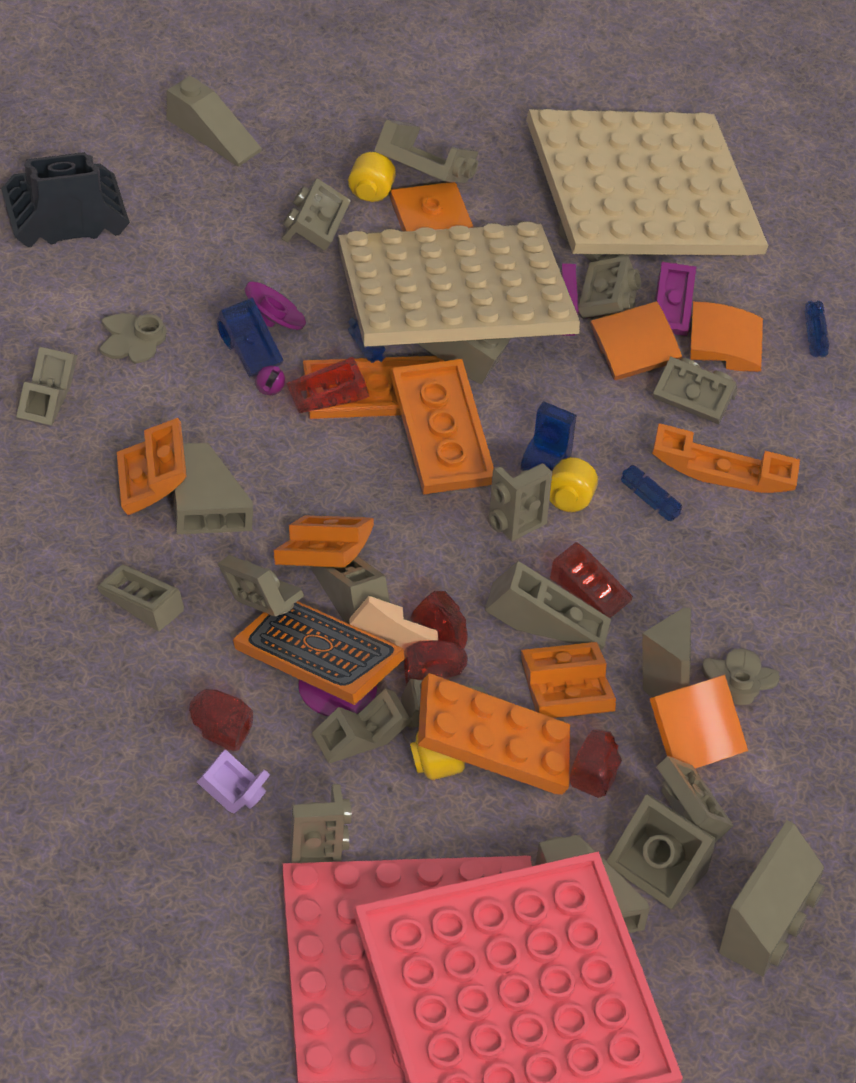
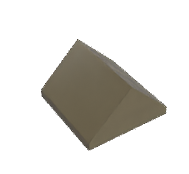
M682 608L642 633L643 690L651 698L690 686L691 608Z
M646 794L606 862L621 876L672 910L708 872L716 839L651 795Z

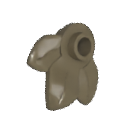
M126 313L105 317L101 320L102 324L112 335L101 345L100 353L113 359H122L129 356V359L134 364L145 362L156 354V346L163 343L166 339V327L159 317L151 314L136 317Z
M744 648L733 649L728 653L726 660L705 658L702 664V669L707 679L721 675L726 676L733 702L737 705L752 703L761 690L773 689L779 683V671L762 668L758 655Z

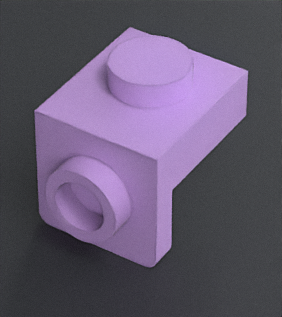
M225 749L197 780V783L224 808L234 814L244 805L251 809L266 792L262 785L270 774L264 769L257 776H254Z

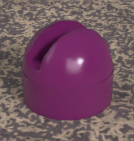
M265 366L258 372L255 378L256 387L264 395H276L285 385V375L276 366ZM271 372L277 374V377L272 387L269 388L265 383Z

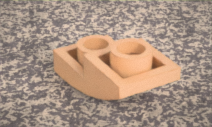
M371 596L365 599L349 619L350 625L403 648L404 660L413 664H420L438 644L437 630L405 620L403 618V607Z

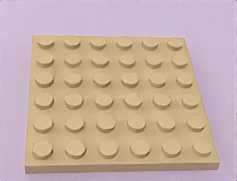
M551 109L528 111L526 121L573 254L759 255L766 253L768 243L714 114Z
M521 222L518 225L512 226L487 224L484 227L475 228L457 225L450 229L439 230L422 227L416 231L401 232L395 229H388L382 233L366 234L362 231H353L347 235H338L339 252L364 347L579 334L580 320L541 224L533 222Z

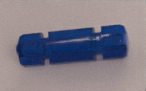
M810 300L805 304L806 309L804 311L805 319L807 320L806 327L808 342L810 343V354L813 357H826L829 354L828 349L830 346L829 339L826 337L828 332L826 317L823 314L825 312L824 304L819 300L815 302Z
M353 317L350 318L348 321L350 325L348 331L367 360L371 363H374L376 360L382 362L385 358L383 353L386 348L384 346L364 347L358 321Z
M631 465L623 471L622 483L630 490L635 488L634 493L654 510L660 509L658 513L667 521H673L680 516L682 504L673 496L668 498L669 493L649 476L644 478L645 473L636 465Z

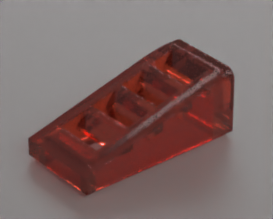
M354 357L286 383L299 413L352 403L369 397L366 382ZM334 384L337 385L336 387H333V388H330V386H329V385H334ZM322 387L324 391L317 393L315 388ZM308 390L311 397L304 399L301 391Z
M575 542L557 556L552 563L551 580L609 618L632 601L633 596L578 542ZM586 574L588 577L582 580L581 577ZM597 584L601 585L597 590H592ZM608 593L614 595L607 602L602 600Z

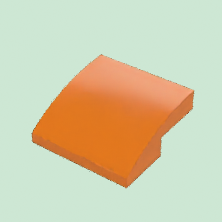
M657 301L590 322L600 352L605 355L614 380L664 367L667 365L670 356L678 360L682 358L672 329Z
M693 301L691 360L726 361V369L761 372L763 318L728 305Z
M178 418L144 430V442L117 451L121 507L127 515L138 512L161 500L177 488L187 477L181 421Z
M304 515L289 525L290 540L274 549L275 565L345 568L357 557L364 547L374 526V520L370 517Z
M597 642L521 650L522 664L536 712L552 718L615 711L616 697L606 678L607 663Z
M725 675L649 698L667 756L693 765L696 769L748 751Z

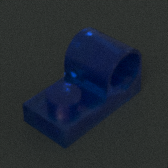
M253 297L220 311L217 318V327L221 339L230 350L235 348L249 378L257 375L265 366L272 365L277 367L283 363L284 360Z
M543 401L537 410L534 436L524 452L521 470H530L543 463L553 471L554 467L562 459L570 458L577 415Z

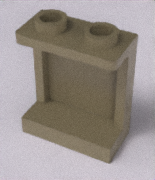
M385 121L374 152L443 181L466 183L476 173L478 168V160L476 159L478 151L452 147L446 160L414 146L421 127L409 122Z

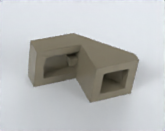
M39 346L32 382L24 381L16 415L17 418L53 425L71 387L78 355Z
M385 688L359 714L338 707L312 732V735L328 763H333L387 745L412 720L396 693Z

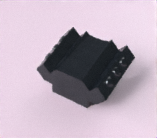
M85 152L26 159L24 164L25 173L13 174L1 188L14 236L28 248L32 247L40 237L49 244H56L57 241L90 237L91 239H96L104 229L118 236L130 223L115 174L100 163L93 164V157Z

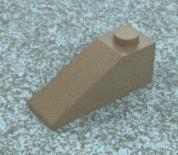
M188 76L167 90V120L238 167L261 152L262 148L211 88L194 77Z
M498 338L417 344L444 361L462 359L467 377L482 384L498 363L511 339Z
M358 556L345 568L310 566L336 610L348 623L350 617L368 596L390 603L385 575Z
M517 561L492 583L485 607L486 612L515 630L574 644L597 642L600 649H603L605 646L611 622L609 617L520 561Z

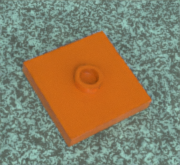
M456 182L391 189L390 200L402 232L416 231L422 227H429L434 230L450 229L457 225L468 228L474 227Z

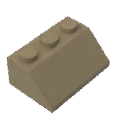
M786 820L731 906L719 954L763 977L771 964L779 967L789 948V944L785 941L789 935L794 937L799 935L807 919V915L803 912L807 906L816 907L825 889V886L820 884L824 866L794 823Z

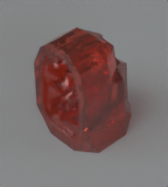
M433 591L413 610L410 617L412 622L437 630L438 644L435 648L442 652L458 655L466 646L468 631L466 628V618L459 611L460 607L446 591Z
M443 640L418 641L406 647L404 652L406 686L410 679L423 680L428 673L447 680L450 677L462 674L468 661L466 651L456 643Z
M204 689L194 696L189 705L193 724L200 728L203 738L227 750L238 751L253 724V710L246 703L219 690Z
M592 730L581 746L570 772L569 781L572 787L597 798L607 795L622 762L617 751L619 745L615 742V737L611 731Z

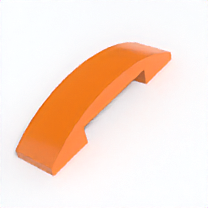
M661 423L658 424L652 454L671 468L691 478L706 483L759 493L794 491L797 486L800 459L765 451L762 459L759 460L693 443L694 432Z

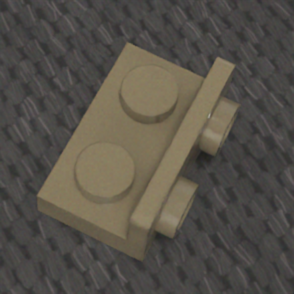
M316 178L309 188L303 186L295 196L293 204L297 207L296 209L293 207L283 221L282 225L287 228L282 236V240L288 242L295 233H298L325 251L332 243L351 200Z
M628 256L589 263L578 305L582 319L596 316L602 317L636 308L635 298L637 290L641 288V277L639 271L633 268Z
M670 356L653 392V397L656 400L720 424L731 399L735 400L737 385L733 378L724 372L714 371L712 373L701 369L700 365L691 359L681 358L678 360Z
M542 463L530 470L523 471L514 478L501 466L493 469L488 517L493 529L497 532H503L511 542L547 524L552 471L545 464Z
M231 555L217 563L234 598L238 602L276 617L289 612L294 607V603L304 597L301 588L279 580L269 568L257 566L248 560L244 561Z
M667 756L656 766L665 779L662 782L664 786L662 794L676 813L714 837L716 842L734 826L693 765Z
M332 784L331 800L329 803L311 802L292 806L291 863L341 862L342 850H349L348 826L344 824H351L350 799H342L340 784Z

